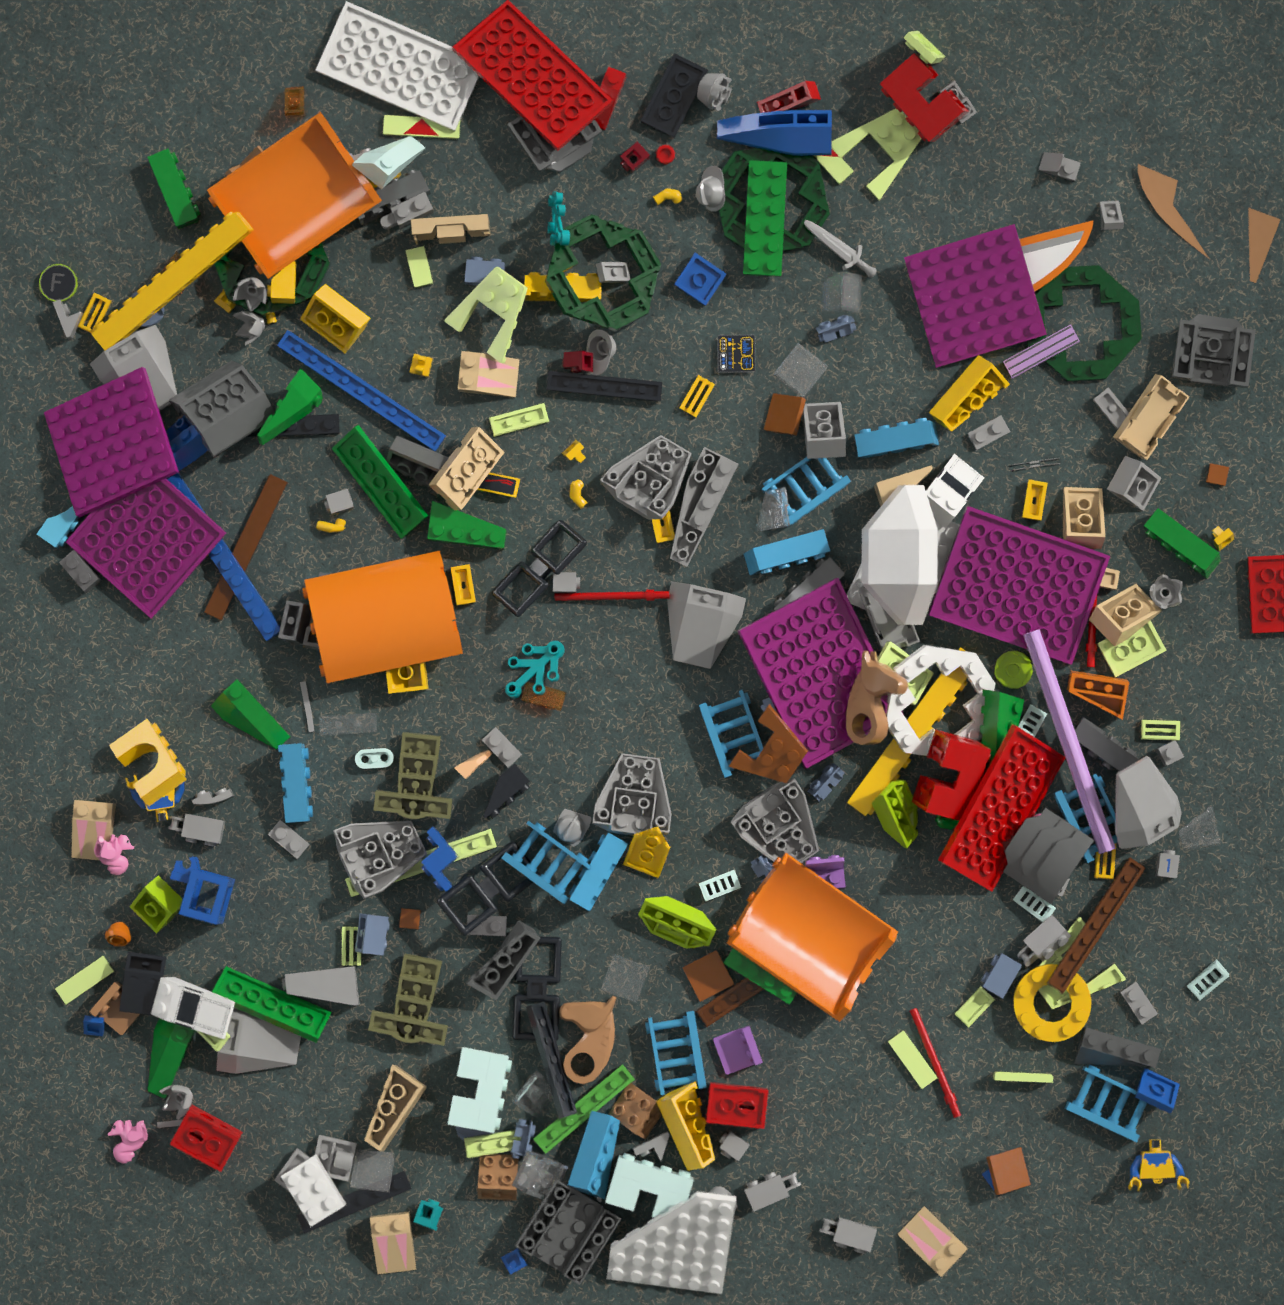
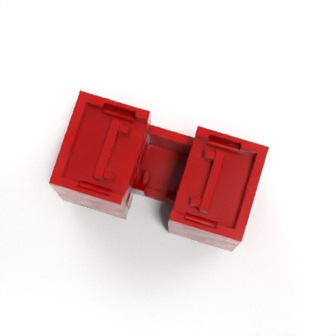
M913 53L880 83L883 87L881 91L887 98L890 97L895 101L893 103L895 108L907 115L905 119L912 127L916 126L918 128V135L924 141L935 142L963 118L969 110L952 90L947 92L945 89L930 103L923 98L919 92L939 75L929 63L926 64L919 57V53Z
M935 729L926 757L934 759L942 767L957 770L959 773L956 781L953 783L920 775L912 803L925 812L960 821L980 781L984 777V769L990 759L991 749L977 740Z

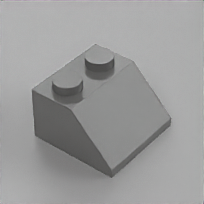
M1125 456L1107 490L1116 497L1144 511L1161 477L1141 461Z

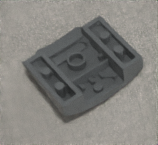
M521 116L507 124V129L539 172L545 169L561 172L591 153L593 139L602 133L601 128L593 120L557 151Z
M1198 314L1190 321L1180 319L1171 378L1225 387H1249L1256 330L1243 328L1236 319Z
M1045 808L1040 816L1027 818L1006 848L1005 853L1008 865L1003 872L1049 904H1052L1094 839Z

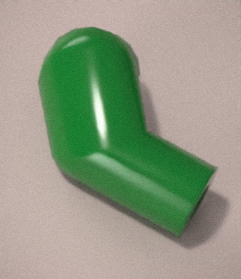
M939 815L935 819L940 828L950 830L955 828L959 820Z

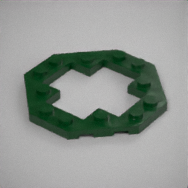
M757 147L735 151L722 169L725 202L719 213L724 237L744 249L746 226L736 221L744 208L745 203L730 193L749 166V160L774 162L777 158L782 162H787L788 166L807 177L798 195L813 204L794 235L784 229L783 252L810 246L815 236L806 228L804 221L808 220L822 227L830 215L818 160L810 155H790Z
M592 214L563 228V230L570 231L569 245H560L555 241L545 279L546 285L563 314L612 331H617L646 316L649 313L661 263L643 232L637 229H629L622 224L610 220L600 219ZM598 233L608 249L625 242L642 271V274L628 281L636 298L608 313L598 296L581 304L563 273L578 265V261L570 247Z
M322 242L305 253L311 256V259L297 288H295V304L272 303L271 298L266 297V304L261 302L252 312L266 316L311 300L314 293L318 291L330 266ZM231 249L214 265L228 301L249 310L245 299L233 300L238 286L237 282L244 269V265L228 258L232 251Z
M1099 265L1067 267L1058 276L1044 285L1035 295L1044 327V307L1063 306L1062 287L1099 285L1100 304L1120 303L1122 340L1103 341L1104 360L1067 362L1066 350L1045 361L1066 381L1106 379L1142 339L1139 300ZM1046 335L1027 340V346L1030 347L1046 338Z

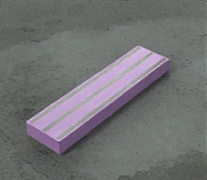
M1069 325L1003 362L1013 379L1079 343L1080 340L1072 325Z

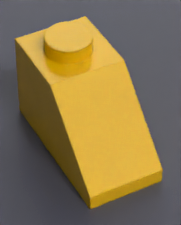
M295 261L283 268L271 279V285L267 287V297H271L272 303L295 304Z

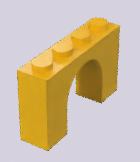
M146 719L109 746L116 758L125 767L145 753H158V762L155 768L133 784L140 798L150 806L187 779L183 774L185 772L184 767L180 762L176 763L175 761L177 759L176 754L172 749L168 750V741L164 736L160 737V728L156 723L151 724Z

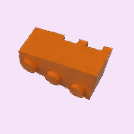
M1070 670L1067 690L1070 693L1123 720L1129 687L1127 679Z

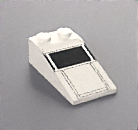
M955 454L926 490L933 517L945 528L959 513L984 479L982 475Z
M161 977L151 1015L225 1039L235 1002L176 977Z

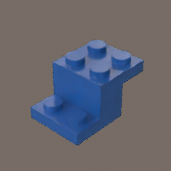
M432 827L427 831L429 834L427 839L433 846L438 845L439 847L421 861L423 864L421 868L428 876L432 875L436 879L434 884L440 891L445 890L447 892L453 885L442 871L458 859L459 856L437 829Z

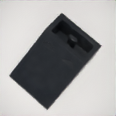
M516 764L500 775L483 817L485 819L496 817L500 813L499 808L503 805L509 806L515 801L514 796L517 793L522 795L530 788L528 785L530 780Z
M135 952L127 953L119 1012L154 1016L151 1015L160 979L164 977L165 956Z

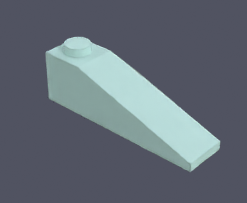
M412 136L363 153L352 166L382 189L423 152L425 147Z

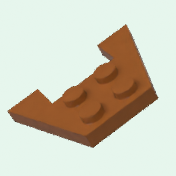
M769 704L758 720L774 731L756 760L739 750L729 767L787 783L808 750Z

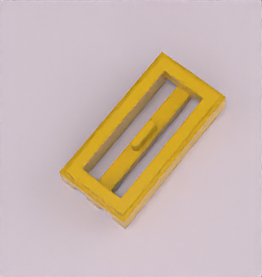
M94 293L77 327L92 334L96 331L94 329L95 326L102 322L112 301ZM96 298L100 299L87 326H84ZM103 301L106 302L93 329H90Z
M698 375L680 409L696 418L715 384ZM699 381L703 382L689 408H686L685 406ZM706 385H708L709 388L706 391L704 397L702 398L700 404L698 405L696 411H691L695 403L697 402L699 396L701 395L703 389Z
M1116 843L1114 844L1115 849L1111 850L1110 875H1106L1108 852L1103 854L1102 874H1099L1100 854L1096 852L1094 878L1114 879Z

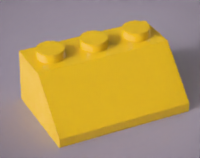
M324 284L314 293L300 320L346 354L365 329L370 317L328 285Z
M426 662L386 670L388 694L429 689Z

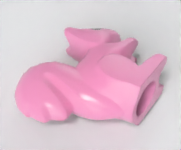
M112 834L109 842L104 841L103 837L98 836L94 852L95 856L103 864L108 865L107 870L111 874L121 875L127 870L129 864L127 858L120 854L122 850L134 849V846L131 845L128 837L124 834H121L118 838Z
M117 1120L112 1130L108 1133V1136H121L122 1142L114 1147L113 1155L122 1164L132 1161V1158L135 1156L134 1151L140 1149L148 1137L144 1121L137 1122L136 1126H132L130 1120L125 1121V1125L123 1121Z

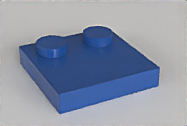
M694 253L673 285L706 306L726 276V273L697 253Z
M1144 1068L1135 1097L1171 1114L1175 1106L1180 1084Z

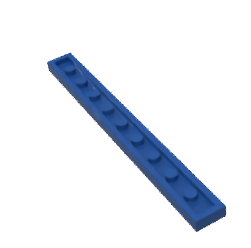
M287 330L277 346L433 451L436 452L446 438V435L289 330Z
M179 473L167 479L204 512ZM221 539L209 553V556L264 639L269 641L279 634L281 626L224 540Z

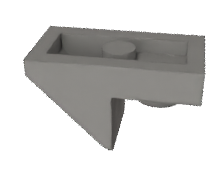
M1044 152L1039 171L1075 182L1081 163L1064 158V154Z
M1119 201L1100 202L1101 230L1123 229L1124 221Z
M61 300L53 302L66 338L71 340L76 333L83 313L78 312L68 316L71 313L67 303L63 304Z
M666 1131L633 1147L636 1156L639 1154L641 1157L648 1155L652 1152L651 1149L654 1148L661 1161L670 1134Z

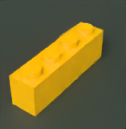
M530 272L529 275H525L524 286L528 288L525 301H556L545 283V275H541L539 272ZM567 273L566 278L580 302H587L597 296L601 301L602 283L599 282L598 274L587 273L586 276H579L578 273Z
M978 355L930 410L929 414L936 422L952 432L970 417L971 412L982 408V403L989 398L993 399L998 395L997 391L1002 387H1008L1010 384L991 362Z
M696 1081L673 1090L656 1101L687 1171L702 1169L715 1160L710 1137L705 1131L706 1120L705 1117H702L699 1107L702 1104L700 1098H697L695 1089L698 1087Z

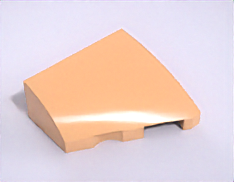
M490 750L479 753L459 764L455 769L467 779L493 753Z

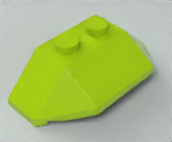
M897 780L891 781L875 798L872 805L883 829L904 848H908L918 836V829H916L918 810L917 806L912 803L913 796L906 781Z
M668 896L645 898L638 914L652 934L686 949L709 946L716 932V928L703 911Z

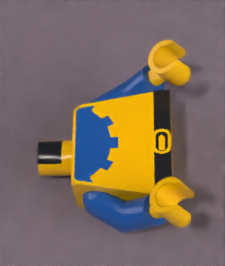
M134 775L135 780L133 782H129L127 778L125 779L133 800L142 809H147V811L155 810L157 822L168 820L167 808H173L175 804L179 803L184 793L183 782L148 806L140 798L133 786L138 781L136 775Z
M1160 1139L1149 1140L1150 1151H1141L1140 1155L1136 1156L1130 1166L1131 1181L1128 1189L1131 1190L1132 1185H1136L1138 1187L1137 1191H1139L1142 1184L1176 1183V1180H1178V1190H1181V1183H1185L1188 1189L1189 1180L1185 1177L1183 1167L1176 1156L1168 1150L1161 1151Z

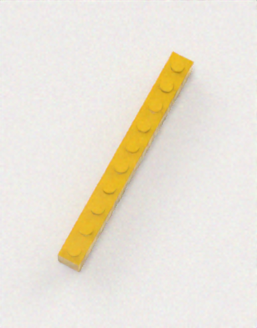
M240 212L228 213L223 218L224 222L220 225L216 224L209 229L210 234L205 238L202 236L194 242L195 246L191 250L188 248L180 254L181 258L177 262L172 261L165 267L167 270L163 274L158 273L151 279L152 283L150 285L141 287L137 291L138 295L136 297L127 299L123 303V308L119 311L118 309L114 310L108 316L110 319L105 323L102 321L95 326L94 329L96 331L92 333V336L100 346L107 350L129 337L253 231V228Z
M960 666L947 676L941 673L907 719L918 738L929 732L935 721L939 722L945 715L943 712L944 708L947 705L950 707L956 700L955 693L958 690L962 691L967 685V677ZM893 738L849 798L847 804L864 816L867 814L872 815L875 811L872 802L891 781H897L900 776L898 771L901 767L904 769L911 761L909 758L911 754L903 752Z

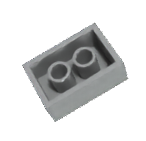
M841 402L805 404L803 427L807 459L846 457V436Z

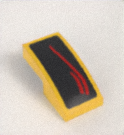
M489 473L477 490L516 498L520 479Z

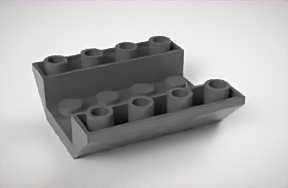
M233 360L169 399L170 404L178 414H184L202 436V444L213 457L262 427L271 414H275L265 392L244 366Z
M556 1179L516 1242L515 1247L530 1256L534 1255L560 1271L568 1279L580 1285L621 1218L577 1189Z

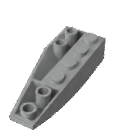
M706 447L703 448L687 480L670 559L688 567L739 465L738 463Z

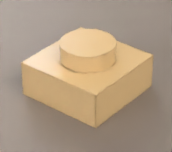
M1106 568L1100 587L1117 590L1120 571Z

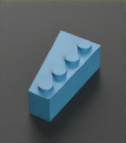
M927 418L916 419V423L908 424V421L899 422L896 427L891 428L889 425L879 426L876 431H871V429L860 430V434H855L858 457L867 458L885 455L890 451L891 453L904 452L906 448L922 449L927 444H931L933 447L939 446L936 424L930 420L927 421Z
M822 529L752 548L744 553V558L750 576L757 573L763 575L772 572V569L779 568V570L788 568L790 564L795 562L797 565L808 562L807 559L814 557V560L824 558L825 554L830 551L825 531Z
M301 743L278 745V751L282 752L280 769L284 775L281 782L282 790L285 792V796H283L285 823L310 821V817H313V806H309L308 798H312L311 786L307 785V779H310V767H306V760L309 759V750Z
M610 833L601 836L597 843L600 845L598 851H593L588 859L591 862V869L583 868L578 877L581 879L578 886L574 884L569 892V895H571L569 900L588 911L592 909L628 846V843Z
M591 1111L568 1182L569 1186L584 1194L605 1199L620 1120L611 1115Z

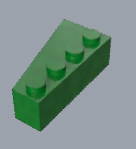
M983 689L982 696H985V705L981 707L984 720L983 725H980V733L982 734V742L980 743L991 749L990 759L984 769L987 770L1011 725L1019 726L1024 699L1002 692Z

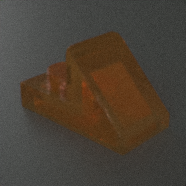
M304 87L285 88V116L287 118L306 117Z

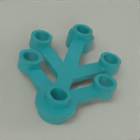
M553 191L552 195H549L548 206L552 208V222H548L547 227L548 233L551 234L550 245L554 246L556 241L560 245L568 246L570 231L563 230L560 217L565 216L566 212L565 205H562L563 193Z
M551 641L547 646H532L529 643L523 645L522 652L526 656L544 654L540 659H518L514 656L509 658L508 665L512 669L531 667L516 682H510L506 685L505 692L510 698H518L522 693L521 687L535 674L536 684L533 686V691L536 695H543L545 693V665L549 661L550 670L547 673V678L551 682L559 680L558 659L565 652L561 642ZM526 647H531V651L526 653ZM557 647L558 650L556 652H552V648ZM517 660V664L512 666L511 662ZM556 673V677L551 679L550 675ZM515 686V691L510 692V688ZM538 686L542 687V690L540 692L536 691V688Z

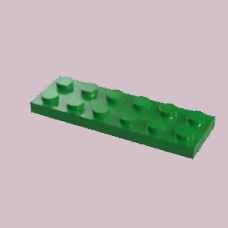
M749 160L743 275L781 277L787 162Z
M359 425L355 426L332 448L401 539L428 517L427 513Z
M227 966L212 991L217 995L234 1001V1008L315 1043L318 1042L332 1013Z

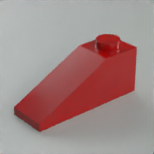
M609 66L600 88L613 99V104L595 119L598 126L603 130L607 128L626 80V73Z
M803 81L757 102L760 113L790 111L805 107L821 100L815 81Z

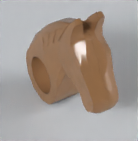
M863 651L862 669L855 679L848 700L846 730L854 743L874 745L880 743L885 738L889 726L881 703V696L889 693L903 695L908 689V682L888 665L878 662L875 651H871L870 655L868 651ZM867 716L871 721V730L868 735L865 734L863 729V722Z
M612 996L607 1002H568L560 1007L561 1019L575 1023L584 1032L583 1037L566 1054L563 1064L566 1075L573 1082L581 1084L592 1082L608 1063L615 1035L612 1012L616 1002L615 996ZM587 1053L593 1058L595 1065L590 1074L582 1076L573 1071L571 1060L576 1054Z

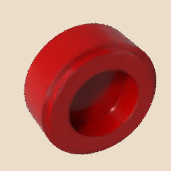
M662 145L656 151V158L661 164H670L675 158V151L669 145Z

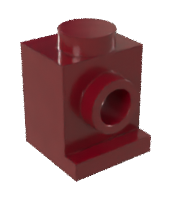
M637 141L620 156L622 160L620 164L627 172L631 170L634 173L650 159V155ZM633 156L637 158L635 163L630 161V158Z
M586 351L564 352L563 368L571 369V372L574 373L582 371L593 372V353Z

